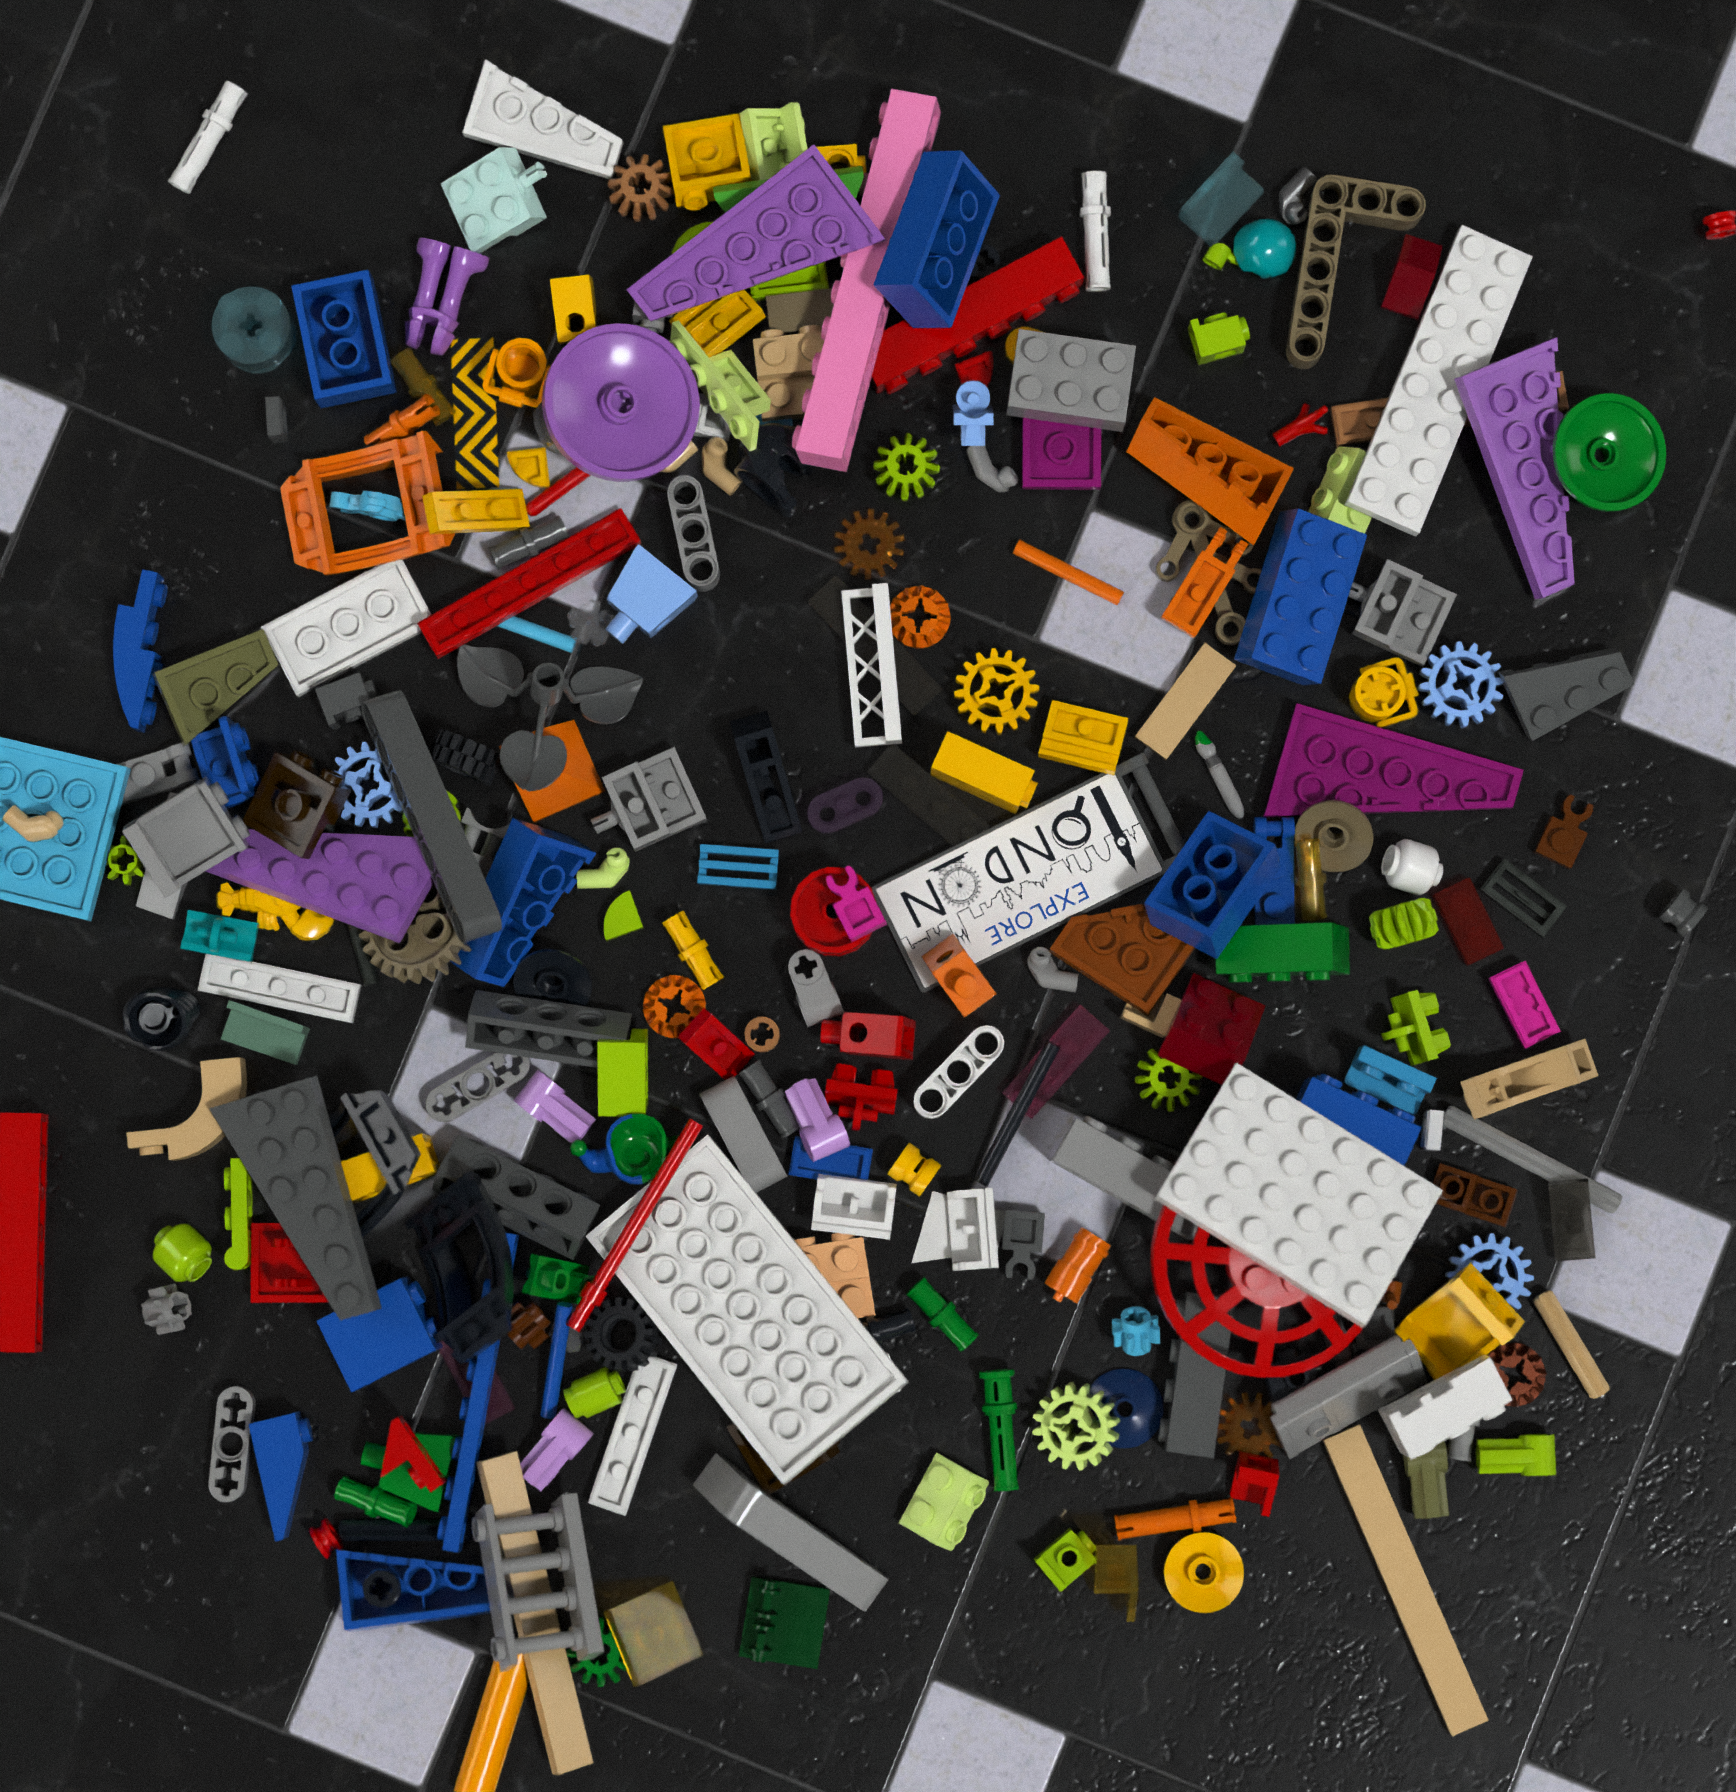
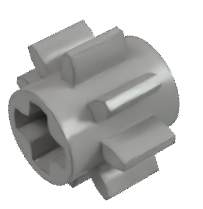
M176 1284L149 1289L150 1298L141 1305L143 1307L142 1314L145 1324L157 1327V1335L184 1330L185 1324L183 1321L192 1315L188 1295L177 1291Z

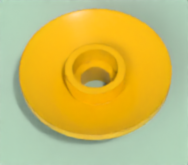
M1198 1532L1182 1538L1172 1547L1165 1561L1164 1579L1169 1593L1181 1606L1193 1612L1211 1613L1223 1609L1236 1598L1243 1584L1244 1567L1240 1554L1228 1540L1214 1533ZM1200 1564H1206L1210 1568V1574L1205 1579H1200L1196 1576L1195 1570Z

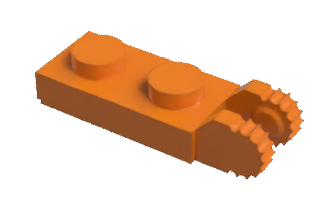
M1222 527L1218 529L1207 549L1201 551L1161 617L1162 620L1192 638L1196 637L1236 571L1234 567L1248 546V543L1242 539L1239 543H1236L1230 553L1231 557L1226 564L1215 558L1213 555L1217 548L1223 544L1228 532Z

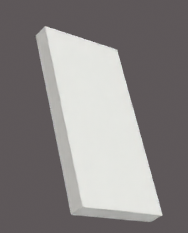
M399 560L378 565L263 625L261 629L264 630L269 644L296 696L300 697L422 633L417 623L432 614L404 561Z

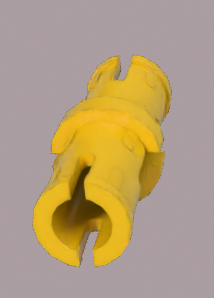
M684 910L662 923L680 951V954H678L681 961H686L702 990L724 978L706 949L708 946L705 939H700Z

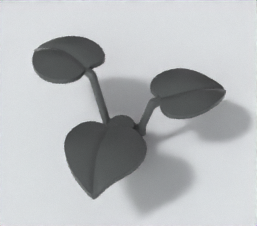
M462 645L458 653L457 672L460 684L466 695L479 705L498 707L505 701L508 694L512 697H517L531 686V697L540 705L536 733L533 734L524 730L516 731L504 740L500 749V762L505 773L522 790L536 791L548 787L558 779L565 768L567 751L564 742L556 736H543L547 706L556 704L561 699L562 691L571 703H580V712L587 720L598 724H612L620 721L628 714L643 683L641 676L626 670L611 667H589L577 672L572 677L569 687V680L564 679L563 670L553 663L538 665L533 673H529L527 679L522 682L524 678L522 663L514 654L506 650L493 647Z

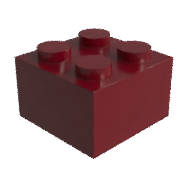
M1193 973L1180 999L1181 1002L1157 1056L1223 1085L1236 1063L1241 1066L1243 1065L1266 1006Z

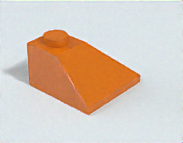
M575 720L549 726L543 730V736H556L564 742L566 747V765L558 779L548 787L536 791L522 790L515 783L533 823L606 792Z

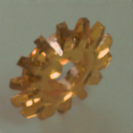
M868 509V519L863 520L859 511L854 512L856 523L852 525L844 519L842 524L847 528V533L836 532L835 537L843 540L844 545L834 547L835 553L846 552L847 557L841 560L840 564L845 566L853 562L855 565L850 572L852 575L856 576L859 569L864 568L865 579H871V569L876 568L880 577H883L886 574L882 566L886 563L895 569L898 564L891 559L892 555L903 556L904 550L895 548V543L905 541L904 535L894 537L892 533L900 525L896 521L888 527L885 522L889 514L883 512L880 520L874 519V509ZM865 534H869L872 539L879 538L881 541L876 546L877 553L874 555H870L867 550L860 551L858 547L863 543L862 536Z
M1242 1393L1243 1403L1239 1405L1231 1397L1227 1400L1233 1408L1230 1413L1220 1408V1415L1226 1417V1422L1218 1423V1429L1225 1430L1226 1435L1218 1438L1217 1441L1218 1444L1229 1441L1231 1446L1225 1452L1229 1457L1238 1450L1259 1455V1452L1264 1451L1267 1457L1272 1458L1274 1455L1269 1446L1273 1443L1280 1448L1282 1447L1280 1441L1275 1438L1276 1431L1270 1419L1273 1416L1271 1413V1404L1273 1403L1270 1401L1266 1407L1261 1404L1263 1394L1257 1393L1255 1402H1250L1248 1393ZM1253 1417L1259 1419L1257 1426L1262 1429L1259 1437L1252 1435L1249 1440L1243 1437L1245 1430L1240 1427V1423L1243 1419L1250 1421Z

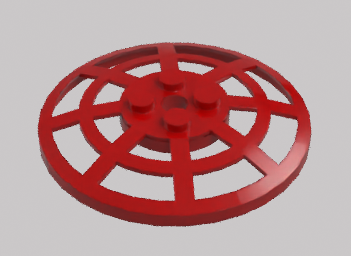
M1165 1205L1162 1206L1155 1224L1151 1245V1274L1156 1297L1164 1316L1176 1334L1195 1353L1212 1364L1237 1374L1252 1377H1286L1306 1372L1329 1361L1344 1350L1362 1331L1363 1328L1354 1323L1344 1333L1332 1317L1336 1311L1328 1306L1324 1307L1320 1301L1228 1244L1226 1248L1206 1246L1210 1233L1199 1226L1194 1235L1193 1245L1169 1243L1170 1230L1177 1213ZM1167 1259L1191 1261L1194 1285L1200 1300L1206 1307L1187 1322L1179 1313L1171 1294L1167 1275ZM1205 1262L1225 1264L1227 1275L1233 1285L1217 1299L1214 1298L1207 1282ZM1244 1298L1263 1306L1260 1330L1241 1324L1228 1315L1227 1312ZM1300 1302L1312 1317L1308 1322L1295 1328L1277 1331L1279 1309ZM1218 1321L1235 1335L1258 1342L1254 1365L1241 1363L1223 1356L1206 1345L1197 1335L1212 1323ZM1320 1328L1332 1344L1322 1353L1307 1360L1284 1366H1271L1275 1343L1297 1340Z

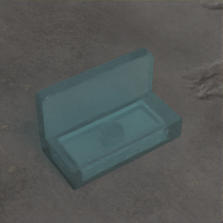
M1234 152L1227 157L1181 207L1178 216L1180 220L1210 246L1218 243L1264 191L1255 180L1242 170L1245 161Z

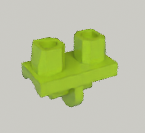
M1414 990L1390 998L1394 1014L1388 1015L1392 1030L1381 1035L1383 1041L1395 1038L1399 1053L1407 1052L1411 1066L1439 1058V1053L1451 1047L1447 1031L1444 1028L1430 1031L1426 1016L1439 1013V1004L1434 992L1419 993L1418 990Z

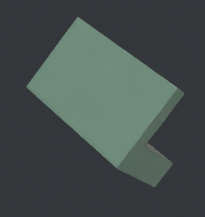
M229 1000L226 1008L231 1009L221 1036L222 1040L294 1065L298 1064L310 1028Z

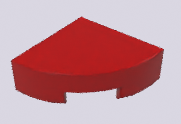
M988 351L955 364L954 367L960 383L963 384L969 380H977L988 387L992 379L994 366L992 352Z

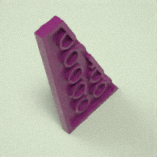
M1297 703L1293 711L1263 817L1301 816L1311 805L1326 800H1338L1357 807L1364 814L1511 809L1514 806L1524 770Z

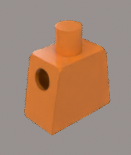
M951 934L921 956L964 1018L997 994L954 934ZM952 953L948 959L940 962L944 957Z

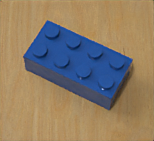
M962 150L923 152L874 282L875 288L913 328L952 327L1000 194Z
M1299 508L1280 511L1234 660L1301 685L1321 684L1367 534Z

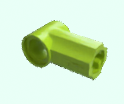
M1555 1434L1519 1435V1438L1476 1439L1475 1455L1478 1474L1520 1473L1521 1476L1556 1475Z

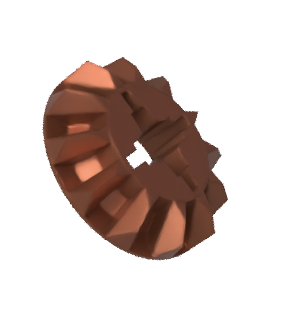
M1507 1343L1504 1346L1501 1345L1495 1348L1488 1355L1494 1363L1506 1389L1509 1385L1507 1384L1509 1377L1499 1367L1514 1368L1520 1363L1521 1359L1523 1360L1520 1373L1525 1376V1379L1529 1380V1383L1515 1382L1513 1386H1510L1508 1393L1512 1401L1505 1404L1506 1406L1518 1407L1531 1403L1544 1390L1547 1373L1542 1358L1529 1346L1520 1343Z

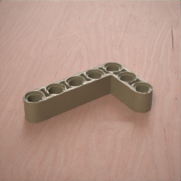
M1326 175L1316 182L1309 201L1286 345V357L1294 367L1299 369L1313 367L1318 362L1325 347L1344 221L1395 230L1412 229L1419 223L1426 208V200L1419 190L1407 186L1339 175ZM1324 189H1331L1337 193L1339 201L1335 204H1327L1321 200L1319 192ZM1363 195L1373 197L1377 202V208L1374 210L1363 209L1358 203V198ZM1401 201L1409 202L1414 206L1416 214L1408 217L1403 216L1398 212L1396 204ZM1317 227H1326L1332 232L1333 239L1328 242H1321L1315 238L1313 230ZM1313 264H1318L1326 270L1327 277L1323 280H1315L1309 276L1307 268ZM1306 302L1315 303L1319 306L1321 315L1317 318L1306 317L1301 310V305ZM1300 340L1310 341L1315 348V353L1311 356L1300 355L1295 348V343Z

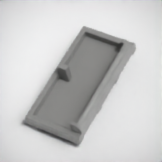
M1396 1334L1271 1404L1272 1412L1275 1415L1271 1416L1270 1419L1289 1460L1330 1435L1338 1433L1341 1429L1369 1413L1384 1407L1385 1404L1410 1390L1427 1383L1428 1381L1418 1351L1412 1341L1408 1339L1402 1342L1403 1339Z

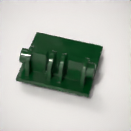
M752 1577L739 1656L762 1663L770 1661L818 1669L830 1589Z

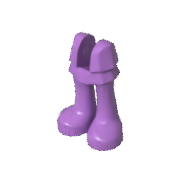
M419 237L417 253L423 260L422 273L413 307L409 308V321L405 322V342L407 346L418 349L424 336L426 324L436 326L431 345V354L443 355L455 338L453 332L459 325L457 317L466 284L472 274L486 270L489 258L482 254L454 246L450 270L439 310L432 309L444 265L450 257L452 247L440 241Z

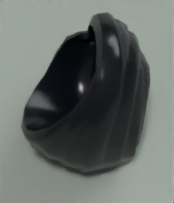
M172 987L146 989L135 994L127 1001L122 1011L123 1029L133 1041L142 1043L149 1050L162 1051L171 1049L181 1044L189 1035L193 1022L199 1017L201 1006L197 999L187 991ZM174 1008H177L178 1012L173 1013L172 1010Z

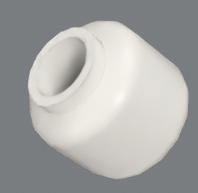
M1403 839L1397 842L1396 845L1392 844L1388 847L1382 860L1381 871L1382 874L1386 875L1387 883L1391 887L1415 895H1422L1432 886L1439 884L1443 875V865L1439 863V855L1435 848L1410 839Z

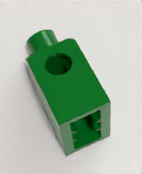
M414 1432L448 1481L454 1462L452 1460L455 1439L456 1436H460L455 1434ZM366 1442L361 1465L382 1470L386 1446ZM408 1460L386 1476L380 1477L379 1487L432 1511L439 1512L442 1510L447 1482L431 1493L427 1487L420 1489L408 1473V1469L412 1467Z

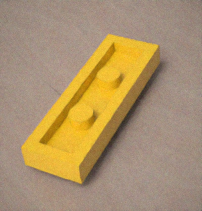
M523 489L430 492L422 496L429 534L519 531V529L524 527H530Z

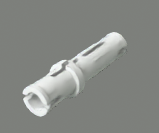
M225 81L210 110L206 109L202 115L204 120L186 149L176 170H174L168 182L187 194L191 193L199 175L208 163L225 131L229 132L233 126L231 121L247 96V92L237 85Z
M1103 171L1082 173L1083 207L1080 208V217L1084 218L1085 288L1086 291L1090 292L1111 289L1107 228L1108 217L1111 216V207L1107 206V173Z

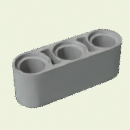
M681 475L670 482L667 496L683 572L687 583L699 592H707L718 584L720 570L706 504L700 483L694 477ZM683 487H689L696 491L695 500L687 505L680 504L675 500L676 492ZM688 526H701L705 531L703 538L696 543L686 541L683 538V533ZM698 563H707L713 568L711 576L704 581L696 580L691 576L692 568Z
M734 1075L699 1093L741 1175L756 1193L788 1177Z

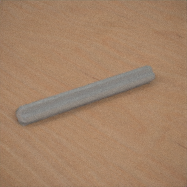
M1449 1106L1445 1110L1443 1126L1608 1213H1614L1618 1209L1622 1200L1621 1194L1479 1119H1473V1116L1454 1106Z

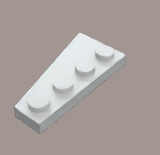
M485 60L464 126V137L498 147L516 148L518 153L603 178L613 179L614 167L618 163L624 144L621 138L585 117L571 112L563 107L561 103L549 96L542 95L530 88L525 82L514 76L511 77L499 70L496 65Z

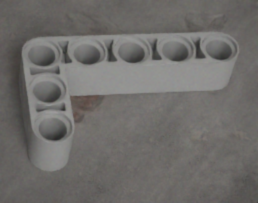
M715 1453L693 1484L720 1513L734 1524L865 1612L889 1580L888 1577L867 1561L764 1492L740 1468L718 1453Z

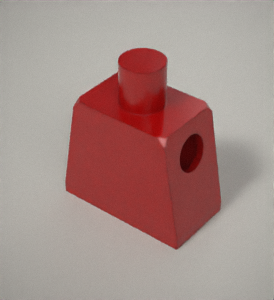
M844 1012L842 1021H822L821 1043L840 1045V1052L850 1055L913 1060L916 1021L905 1016ZM863 1028H867L866 1039L864 1041H860V1031Z

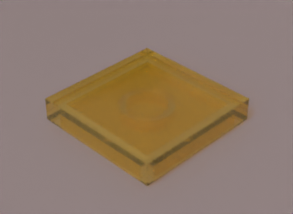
M673 1581L660 1585L603 1612L634 1687L653 1680L703 1655Z

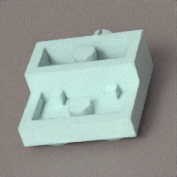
M499 147L441 183L470 251L480 254L506 237L518 236L547 218L532 185L547 176L546 171H541L545 168L540 162H536L525 170L516 148Z

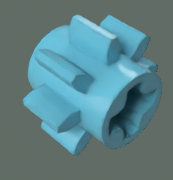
M1132 1306L1123 1310L1121 1319H1112L1114 1346H1122V1350L1131 1356H1141L1148 1353L1151 1349V1343L1160 1344L1158 1316H1150V1312L1147 1309L1139 1306Z

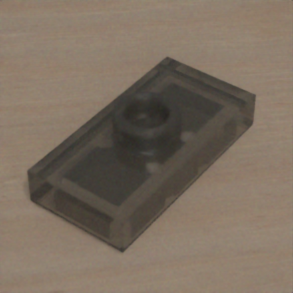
M1588 1178L1548 1181L1555 1261L1596 1258Z

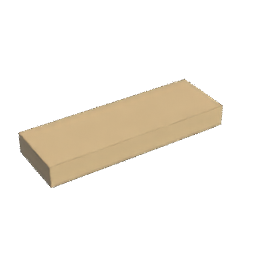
M1204 643L1134 738L1166 761L1235 669L1236 665Z

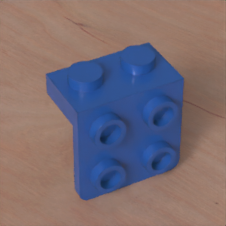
M223 716L218 718L220 727L199 733L191 740L202 778L207 776L211 784L216 781L220 784L229 799V802L224 804L228 809L252 801L261 782V777L256 764L252 765L246 756L245 751L250 750L251 745L245 728L240 727L238 722L235 723L229 717Z

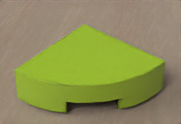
M630 890L618 896L607 910L604 919V936L606 941L644 928Z

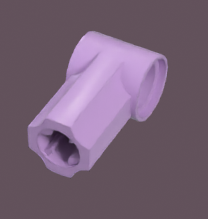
M540 1070L534 1073L513 1100L538 1121L542 1122L543 1120L555 1129L554 1131L571 1143L577 1139L581 1140L597 1120L564 1094L565 1090Z
M815 1078L804 1079L794 1083L792 1087L785 1091L784 1096L800 1127L799 1133L803 1146L812 1162L850 1146V1141L841 1119L837 1114H832Z
M563 1408L542 1432L541 1440L520 1463L523 1478L532 1486L542 1491L559 1473V1470L568 1459L571 1461L594 1433Z

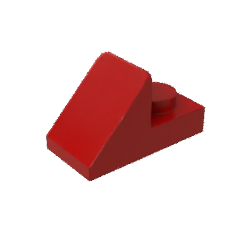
M705 1008L678 1036L686 1046L724 1080L733 1075L736 1076L755 1055Z
M401 1415L391 1421L381 1478L408 1460L412 1465L408 1469V1473L420 1489L427 1487L431 1493L447 1482V1479L404 1417Z

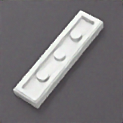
M210 954L205 955L198 991L348 1023L354 1022L361 990L360 984Z
M650 1356L647 1359L650 1362L647 1366H638V1370L632 1373L588 1501L589 1504L624 1516L627 1514L678 1365L659 1357L654 1358Z

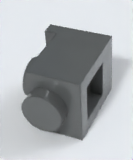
M360 673L315 689L327 723L333 730L341 728L338 721L344 718L345 722L348 723L363 718L361 702L378 696L372 679L365 682L364 677Z

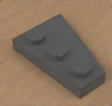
M1615 647L1571 656L1566 661L1551 664L1542 662L1532 664V668L1518 671L1509 669L1498 672L1523 730L1531 741L1634 685L1623 656Z

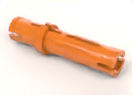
M1233 1498L1204 1503L1190 1500L1188 1501L1189 1505L1114 1515L1118 1541L1192 1528L1193 1532H1199L1201 1527L1236 1523Z

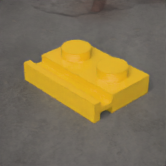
M745 290L679 312L669 322L672 326V322L679 320L705 354L711 357L720 354L766 316Z
M1052 700L1038 757L1115 776L1129 718Z

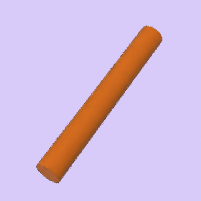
M1022 540L1018 541L1013 551V554L1117 606L1124 594V591Z

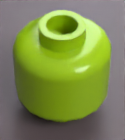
M180 1223L173 1227L168 1225L155 1236L154 1243L156 1245L153 1249V1260L174 1281H196L210 1268L212 1264L210 1257L212 1247L190 1224Z

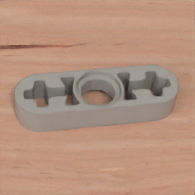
M493 1054L433 1089L426 1098L425 1106L427 1113L431 1118L439 1122H451L524 1080L531 1070L530 1058L511 1055L514 1058H522L523 1063L519 1065L520 1073L514 1075V1073L508 1071L500 1075L499 1077L504 1080V1084L498 1087L494 1074L487 1069V1066L494 1063L495 1070L502 1068L507 1064L505 1057L509 1054ZM483 1073L489 1079V1089L482 1096L472 1095L467 1088L468 1079L473 1074ZM459 1083L462 1094L470 1103L463 1107L462 1099H459L450 1105L452 1112L449 1115H446L443 1111L436 1112L434 1106L438 1104L436 1097L442 1094L444 1097L449 1098L457 1094L458 1092L452 1087Z
M233 1386L225 1389L217 1400L208 1485L212 1496L221 1502L237 1500L244 1494L247 1488L252 1443L248 1424L254 1422L256 1402L253 1393L243 1386ZM235 1393H239L240 1400L247 1403L245 1409L239 1410L237 1422H246L245 1429L235 1425L223 1427V1419L232 1421L233 1409L226 1407V1401L233 1399ZM229 1432L237 1433L243 1440L241 1452L234 1456L226 1454L221 1447L222 1438ZM219 1459L225 1462L241 1461V1469L232 1467L231 1478L234 1481H238V1488L231 1489L229 1495L224 1494V1487L218 1486V1479L225 1478L227 1473V1466L219 1467Z

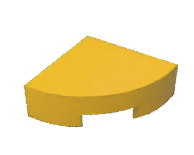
M545 447L507 452L509 463L521 480L538 488L550 487Z

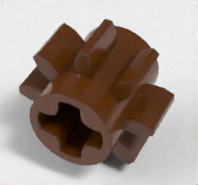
M518 1301L512 1306V1330L507 1335L520 1349L524 1348L528 1343L533 1349H536L550 1337L545 1329L551 1324V1321L534 1301H531L526 1307Z

